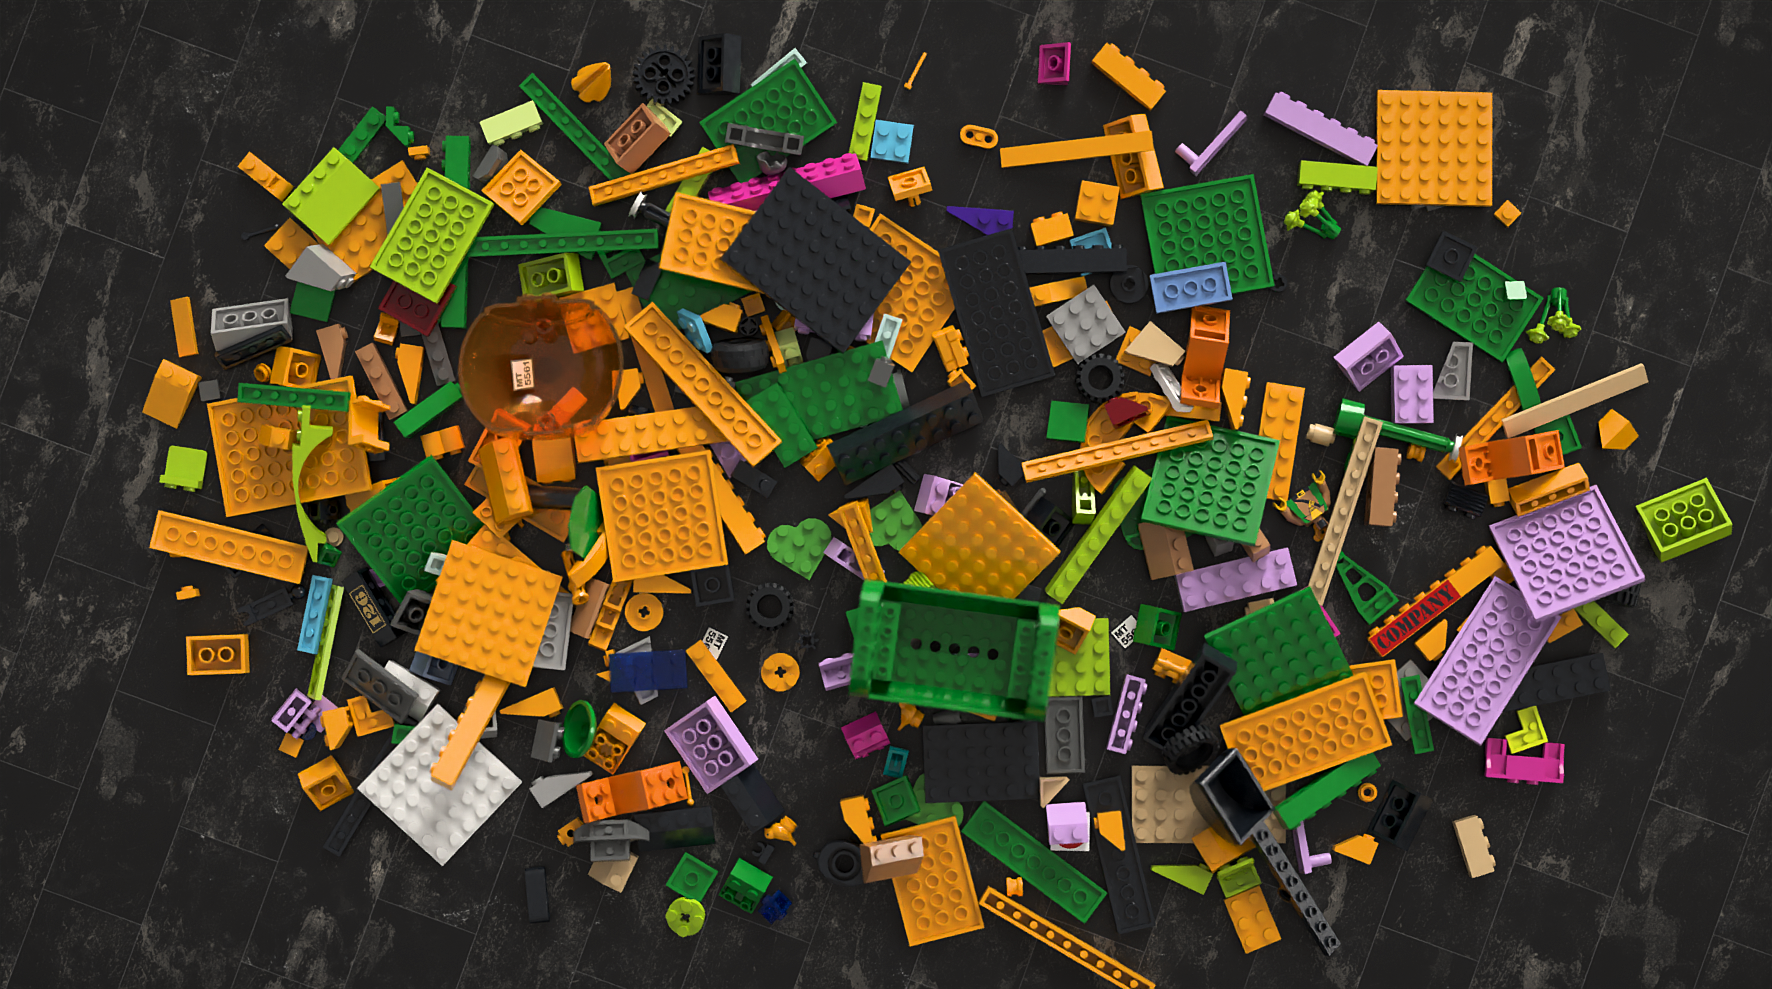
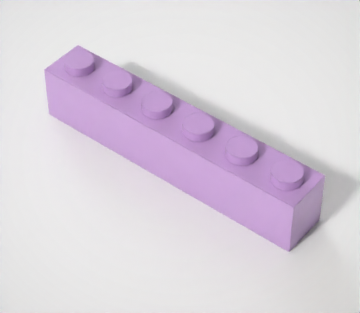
M1276 92L1264 116L1358 165L1368 166L1378 147L1375 144V140L1367 136L1363 138L1357 135L1358 132L1356 130L1340 126L1341 123L1331 118L1328 120L1323 117L1324 114L1322 112L1307 109L1306 104L1290 100V96L1283 92Z

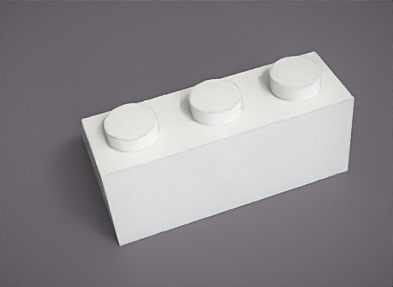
M389 660L384 669L419 694L409 716L420 722L426 716L441 689L397 662Z

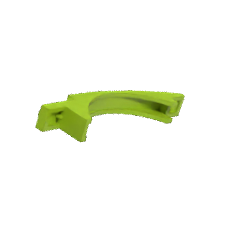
M302 405V410H298V422H301V430L297 429L296 440L300 441V443H292L293 486L297 514L305 542L313 562H317L318 543L326 544V534L318 529L306 515L299 498L298 481L301 468L307 456L320 442L333 434V426L309 425L310 406Z

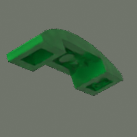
M1522 348L1510 351L1505 358V363L1519 398L1520 409L1524 411L1541 404Z

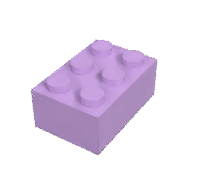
M1400 365L1391 367L1392 423H1434L1432 365Z

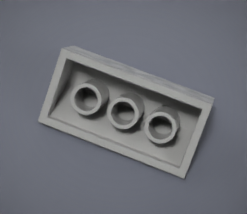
M288 298L212 309L211 336L216 351L228 348L279 325H283L292 337L293 327Z

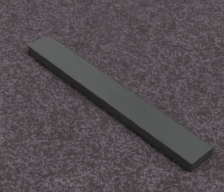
M400 182L381 184L387 235L404 208ZM399 321L401 337L421 335L419 331Z

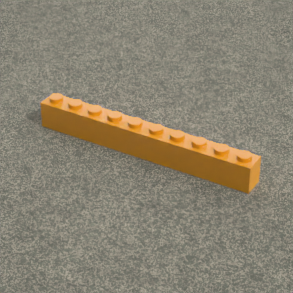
M987 886L978 901L983 907L1123 989H1154L1156 986L1150 980L990 886Z

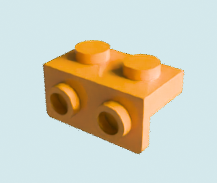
M828 436L818 439L816 442L818 448L799 460L818 482L835 467L827 445L833 441Z

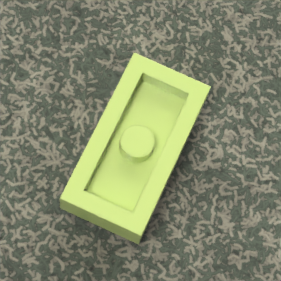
M651 99L647 107L665 124L671 133L669 137H672L683 122L666 108L661 107V104L658 102L656 105H653L654 99Z

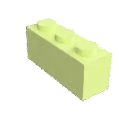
M532 100L480 122L488 144L490 146L492 144L499 146L510 137L513 140L521 137L525 131L534 132L540 129V125H543V122Z

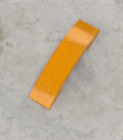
M604 521L597 530L599 538L584 561L577 560L568 573L569 579L576 588L592 578L609 557Z

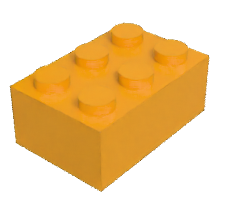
M248 634L186 637L187 675L250 673Z

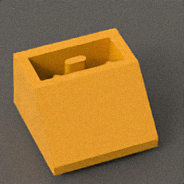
M349 706L322 712L323 716H320L321 725L325 727L327 734L324 735L325 744L330 747V750L339 748L354 726Z

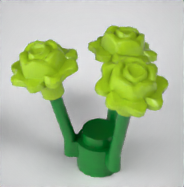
M1317 190L1309 192L1300 204V214L1298 209L1294 212L1289 211L1284 220V224L1287 225V231L1296 226L1304 227L1324 239L1328 237L1331 240L1338 236L1341 228L1323 207L1324 204L1321 200L1324 192H1318ZM1318 210H1321L1328 220H1325ZM1309 215L1316 216L1323 223L1321 226L1322 231L1305 224L1300 219V216L1304 218Z
M1553 288L1551 295H1547V303L1540 323L1537 324L1536 328L1526 331L1529 334L1530 341L1541 344L1546 339H1549V336L1543 330L1551 303L1558 308L1556 315L1549 317L1547 324L1552 326V329L1555 331L1558 330L1564 337L1571 338L1577 336L1581 327L1573 324L1572 318H1570L1569 298L1567 297L1566 289ZM1562 306H1564L1565 315L1562 312Z

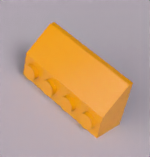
M1146 114L1130 115L1103 125L1105 136L1150 131ZM1155 150L1110 156L1117 185L1120 187L1121 199L1164 188Z
M509 436L492 441L478 449L496 523L534 514L516 439Z

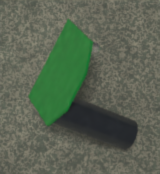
M528 485L533 509L571 511L568 523L570 544H567L565 549L575 552L585 559L598 540L597 530L604 521L600 495L587 485L583 488Z

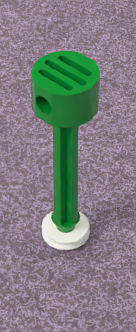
M1344 398L1340 401L1333 425V434L1355 439L1365 416L1383 422L1379 435L1443 453L1450 452L1449 461L1453 459L1454 463L1456 462L1463 435L1458 437L1456 434L1454 440L1451 441L1448 437H1442L1363 415L1365 404Z

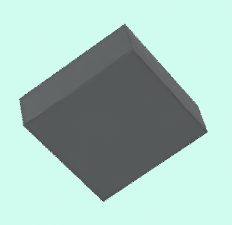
M219 380L198 382L202 402L221 399Z

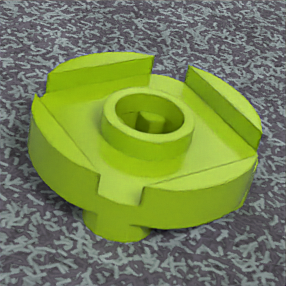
M686 897L673 901L666 913L669 927L681 937L696 934L700 931L705 921L703 906L697 900L686 899ZM682 913L685 915L689 914V920H684Z

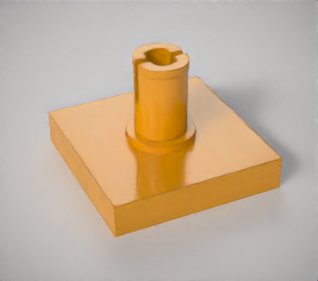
M925 167L888 177L895 201L908 198L909 206H915L913 198L916 205H919L921 203L919 194L932 191Z

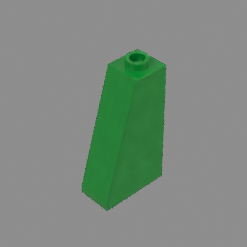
M542 207L528 219L532 227L544 234L598 232L602 229L601 222ZM596 251L576 253L589 261H593Z
M450 381L393 423L405 438L411 439L465 398L462 394L464 390L458 382L454 384Z

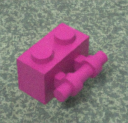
M876 712L841 727L855 759L869 756L868 753L877 749L882 750L884 746L890 744Z

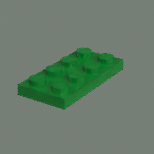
M778 382L746 401L782 440V443L774 451L785 468L818 448Z

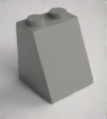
M318 244L305 248L286 274V277L321 289L333 291L350 287L354 282L353 278L356 272L324 244Z

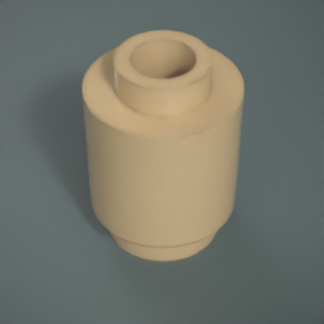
M1315 423V425L1310 424L1306 439H1310V442L1329 446L1330 443H1334L1336 434H1333V428Z

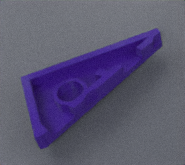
M947 206V212L986 235L1010 228L1013 229L1014 211Z

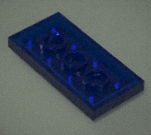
M685 650L608 654L611 693L688 688Z

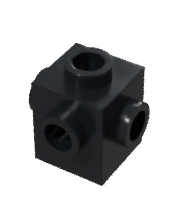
M327 498L308 502V517L310 520H319L320 524H331V520H339V500Z

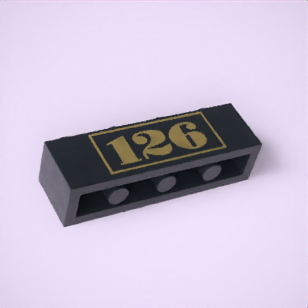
M368 567L356 571L341 581L345 591L349 594L380 648L406 633V631L390 625L395 612Z

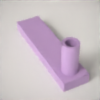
M1240 111L1199 157L1183 143L1175 152L1191 165L1190 172L1197 176L1245 123L1247 116Z
M1301 821V825L1292 830L1299 873L1307 874L1312 873V867L1331 864L1332 859L1330 853L1309 856L1304 824Z

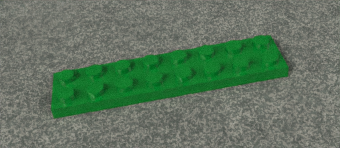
M986 801L980 804L961 830L962 833L1084 924L1107 894L1105 890Z

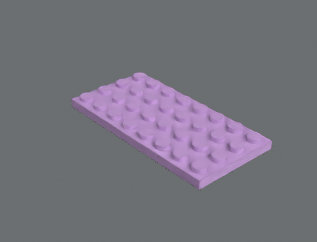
M1495 576L1414 705L1481 746L1561 619V616L1557 614L1535 622L1521 592Z

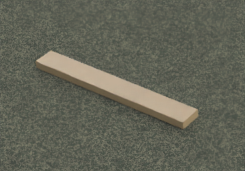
M1642 363L1502 419L1505 436L1511 438L1647 383L1648 379L1644 365Z

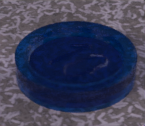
M311 722L306 728V733L300 736L301 739L310 740L315 737L317 728Z

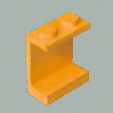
M358 396L357 399L350 400L348 445L373 454L389 451V443L378 440L379 412L390 410V406L382 404V401L371 400L368 396Z

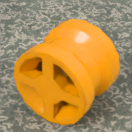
M1409 443L1406 458H1414L1418 462H1422L1426 448Z
M1007 877V897L1015 894L1023 896L1022 877H1017V879Z

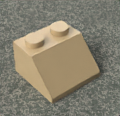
M630 852V861L594 862L588 875L621 893L639 856Z

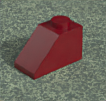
M1114 397L1104 405L1115 429L1151 414L1147 406L1123 397Z

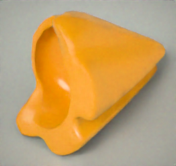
M602 62L585 66L571 80L573 90L579 91L578 97L582 101L591 102L595 100L600 102L606 97L611 87L610 64Z

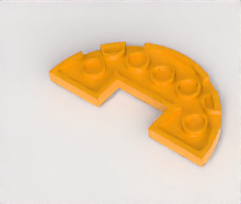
M1129 392L1118 396V398L1123 397L1147 406L1151 413L1118 429L1113 427L1104 406L1108 402H1104L1088 419L1085 443H1080V449L1122 440L1134 423L1145 432L1151 433L1172 406L1171 402L1153 393ZM1122 461L1084 469V473L1092 486L1103 495L1126 464Z

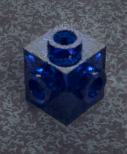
M777 890L772 896L768 894L761 901L763 905L758 911L772 924L776 919L781 921L787 915L786 909L792 902L780 890Z

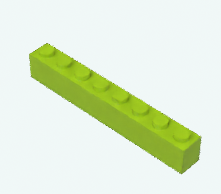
M1135 465L1131 467L1044 589L1048 595L1061 604L1064 603L1152 480L1148 474Z

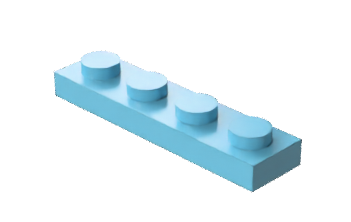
M312 575L297 648L298 651L318 654L333 580L331 578Z

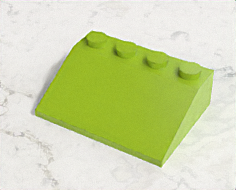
M333 147L282 205L326 244L330 245L377 194L380 188Z
M1707 478L1636 506L1650 544L1660 563L1732 535V522Z

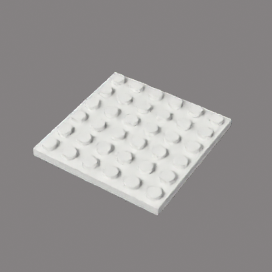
M437 703L357 789L443 866L513 793L522 781L480 742L476 745L452 791L431 781L430 769L434 763H438L440 759L438 755L442 747H447L450 732L452 729L456 730L459 725Z

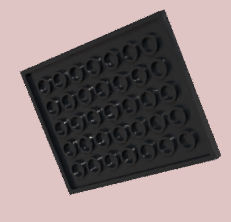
M791 167L786 170L720 258L721 261L842 354H844L911 263L910 260Z

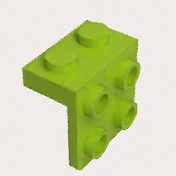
M170 446L165 475H160L159 482L165 483L164 487L176 489V485L184 486L183 490L195 492V488L202 489L207 452Z
M1241 858L1237 860L1236 865L1230 866V864L1219 868L1220 871L1217 872V879L1226 899L1262 884L1254 867L1253 858Z

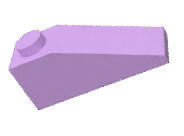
M833 537L823 553L865 580L854 550Z

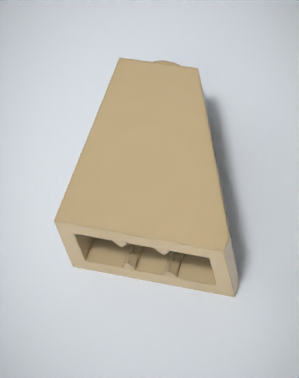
M1151 321L1124 351L1128 355L1170 367L1174 364L1178 366L1185 358L1183 356L1185 350Z

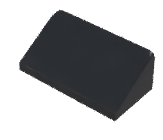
M646 259L631 294L647 301L650 300L663 269H659V263Z

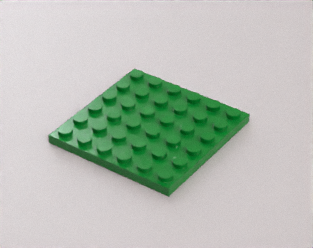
M1254 174L1140 194L1154 274L1226 262L1232 294L1275 286Z
M1167 416L1164 430L1195 422ZM1210 425L1213 440L1158 452L1141 522L1255 547L1280 440Z
M432 455L336 522L400 604L408 591L420 589L429 592L437 586L438 582L436 579L439 575L424 571L431 552L447 555L452 540L467 544L484 525L472 513L474 511L472 506Z
M1311 586L1204 635L1209 646L1238 662L1236 674L1228 685L1244 716L1354 676Z

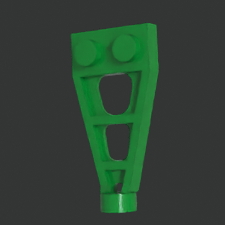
M1342 550L1340 551L1335 567L1357 612L1368 625H1371L1399 600L1387 585L1348 558ZM1351 568L1355 569L1362 576L1354 585L1351 584L1346 576V572ZM1363 583H1369L1376 589V594L1366 602L1362 601L1358 594V587Z

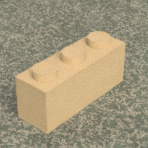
M1471 815L1452 821L1469 877L1475 878L1494 872L1493 866H1496L1493 855H1489L1487 849L1490 847L1488 838L1484 837L1482 829H1484L1482 819L1476 815Z

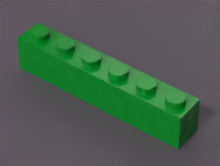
M1371 752L1333 766L1275 806L1273 814L1283 829L1295 830L1301 825V821L1314 817L1317 810L1331 805V800L1344 796L1347 793V789L1361 784V779L1374 775L1377 772L1376 769L1381 765L1374 753Z

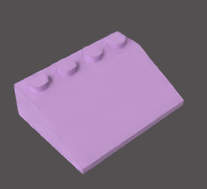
M716 696L664 730L707 794L758 760Z

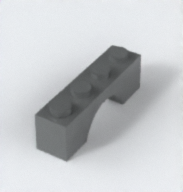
M727 123L724 143L801 155L804 136Z

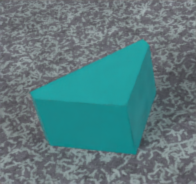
M890 745L883 775L901 778L909 750Z

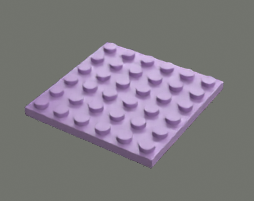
M1597 485L1591 486L1590 491L1522 516L1518 517L1515 515L1489 525V530L1535 622L1542 621L1645 581V577Z

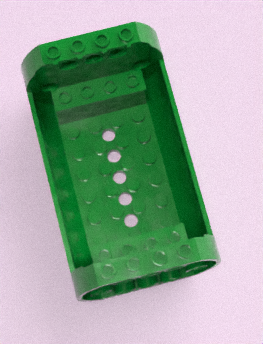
M865 579L860 601L849 696L1044 722L1049 697L1060 605ZM918 638L921 640L922 646L920 649L916 650L911 647L912 639ZM938 641L941 644V649L938 652L931 651V642ZM954 643L960 647V652L956 655L949 652V646ZM976 646L979 649L977 657L969 656L968 649L970 647ZM990 649L998 651L997 659L991 660L988 658L987 653Z

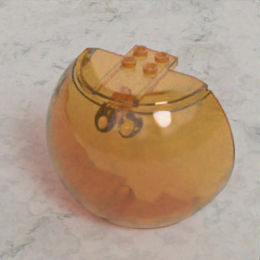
M542 293L541 296L523 294L522 297H517V303L494 304L484 308V312H481L474 320L460 350L458 365L459 382L469 409L489 432L502 437L538 441L571 438L595 430L614 406L621 389L624 374L623 350L613 323L598 305H595L594 301L587 299L558 300L557 296L553 295V293ZM533 358L535 388L513 391L511 361Z

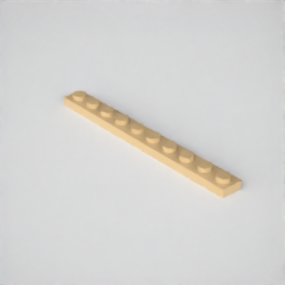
M1365 416L1363 417L1308 587L1311 586L1319 605L1322 606L1383 422Z

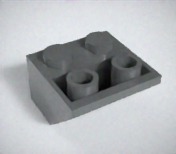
M538 719L531 753L532 758L551 763L559 758L561 747L558 744L559 740L563 739L565 728L562 727L563 723Z

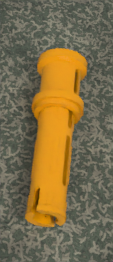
M565 550L561 553L567 576L576 563L572 550ZM569 579L568 589L572 592L573 604L582 605L588 602L589 595L585 592V583L576 588Z

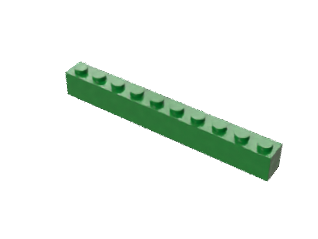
M446 136V141L442 142V151L445 152V160H442V171H445L446 178L470 190L471 138L469 136ZM467 254L450 282L457 286L438 320V324H441L443 329H466Z

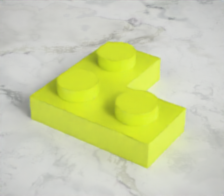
M1536 706L1516 711L1522 729L1504 735L1511 754L1548 742Z

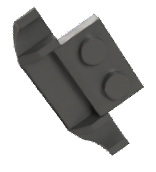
M629 820L593 821L580 826L573 832V844L578 842L591 843V862L630 861V842H634V840L649 841V831Z

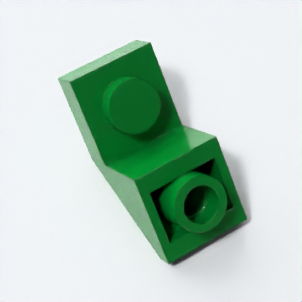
M386 107V127L407 148H410L411 143H414V131H411L409 126H396L400 119L399 112H396L395 107Z

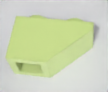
M791 327L775 332L785 367L804 363L794 328Z

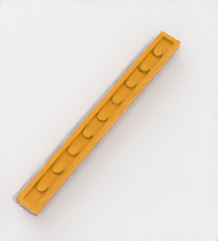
M1203 420L1022 462L1021 466L1025 481L1028 483L1213 440V434L1209 420Z

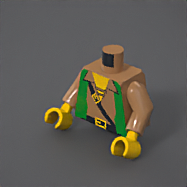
M1319 470L1321 473L1319 478L1312 474L1315 482L1287 501L1278 497L1281 500V504L1278 506L1273 502V507L1280 510V513L1288 522L1298 526L1304 525L1305 527L1314 523L1319 531L1328 526V522L1323 516L1328 513L1331 501L1325 475Z

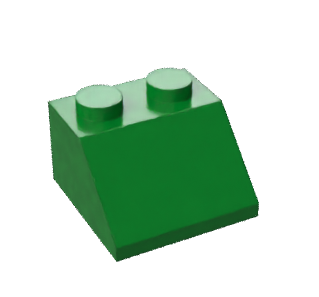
M1141 604L1133 642L1174 651L1182 613Z

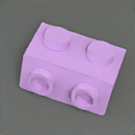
M846 653L841 657L835 659L828 658L819 663L826 691L850 684L853 654Z

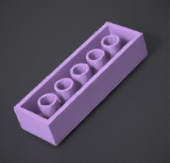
M1288 548L1270 551L1269 554L1255 562H1252L1250 557H1245L1174 575L1183 612L1297 585Z

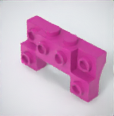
M1486 738L1484 755L1486 757L1485 777L1506 778L1507 782L1519 783V780H1527L1526 784L1538 785V781L1563 783L1565 744L1543 743L1542 758L1506 755L1507 739Z

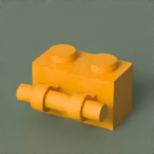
M1160 648L1152 669L1155 670V675L1164 679L1166 676L1173 678L1172 682L1176 684L1191 661Z

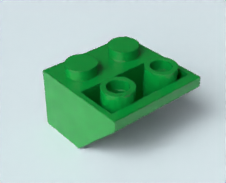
M739 858L719 896L752 914L773 877Z

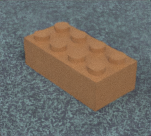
M1374 448L1368 468L1364 525L1390 527L1396 522L1397 512L1394 511V503L1397 504L1398 492H1395L1396 484H1399L1400 473H1397V465L1401 463V454H1398L1399 449Z

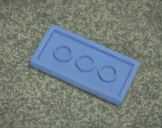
M1226 262L1149 276L1156 314L1232 300Z

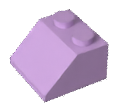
M1085 802L1046 805L1050 845L1089 842Z

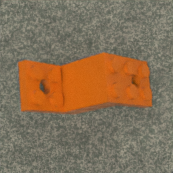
M1206 306L1191 308L1190 333L1181 373L1180 403L1209 409L1219 408L1220 380L1229 344L1230 310Z
M1558 430L1459 447V458L1461 460L1465 486L1565 468Z
M680 761L576 785L584 823L615 815L648 810L688 799ZM595 796L597 797V800H598V803H597V804L595 803Z

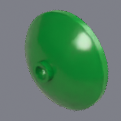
M578 700L574 702L564 720L563 728H565L562 741L564 750L569 757H582L590 749L596 736L597 722L595 712L587 701Z

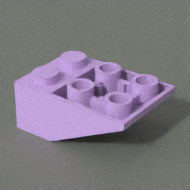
M924 474L914 511L933 516L963 484Z

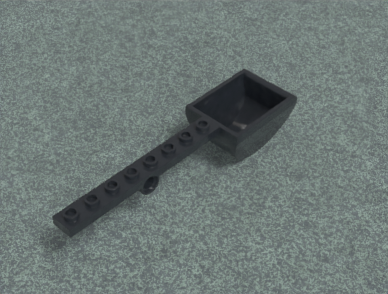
M1237 748L1225 750L1190 785L1189 791L1193 803L1210 827L1227 842L1237 846L1242 845L1248 837L1251 838L1280 884V887L1277 889L1278 895L1284 901L1292 903L1323 954L1330 956L1341 943L1264 822L1275 811L1274 806Z

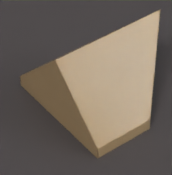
M1066 776L1040 777V805L1044 808L1069 779Z

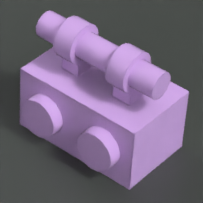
M295 689L272 717V722L286 733L291 727H294L296 730L292 733V736L298 739L302 734L306 733V728L312 721L318 718V714L322 709L317 705L312 710L308 709L307 707L311 704V700L298 689ZM303 713L306 714L305 719L299 724L297 722L298 718Z

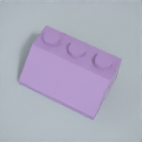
M1377 322L1334 356V359L1349 381L1360 392L1404 356L1392 334L1381 323Z

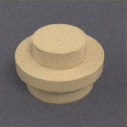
M333 527L325 532L326 542L332 546H339L343 542L344 535L340 529Z

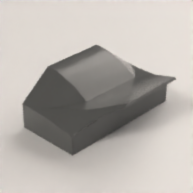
M492 144L473 177L487 185L509 162L507 153Z

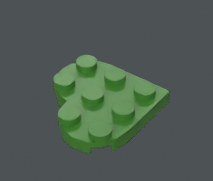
M900 490L870 509L873 533L869 534L874 546L890 544L894 549L900 551L923 527Z
M808 518L797 527L781 525L770 533L767 540V549L776 561L810 580L825 555L823 552L831 542V531L823 521L815 518Z
M924 773L921 774L913 787L921 812L906 818V820L919 825L956 815L959 827L964 815L962 805L959 802L925 803Z

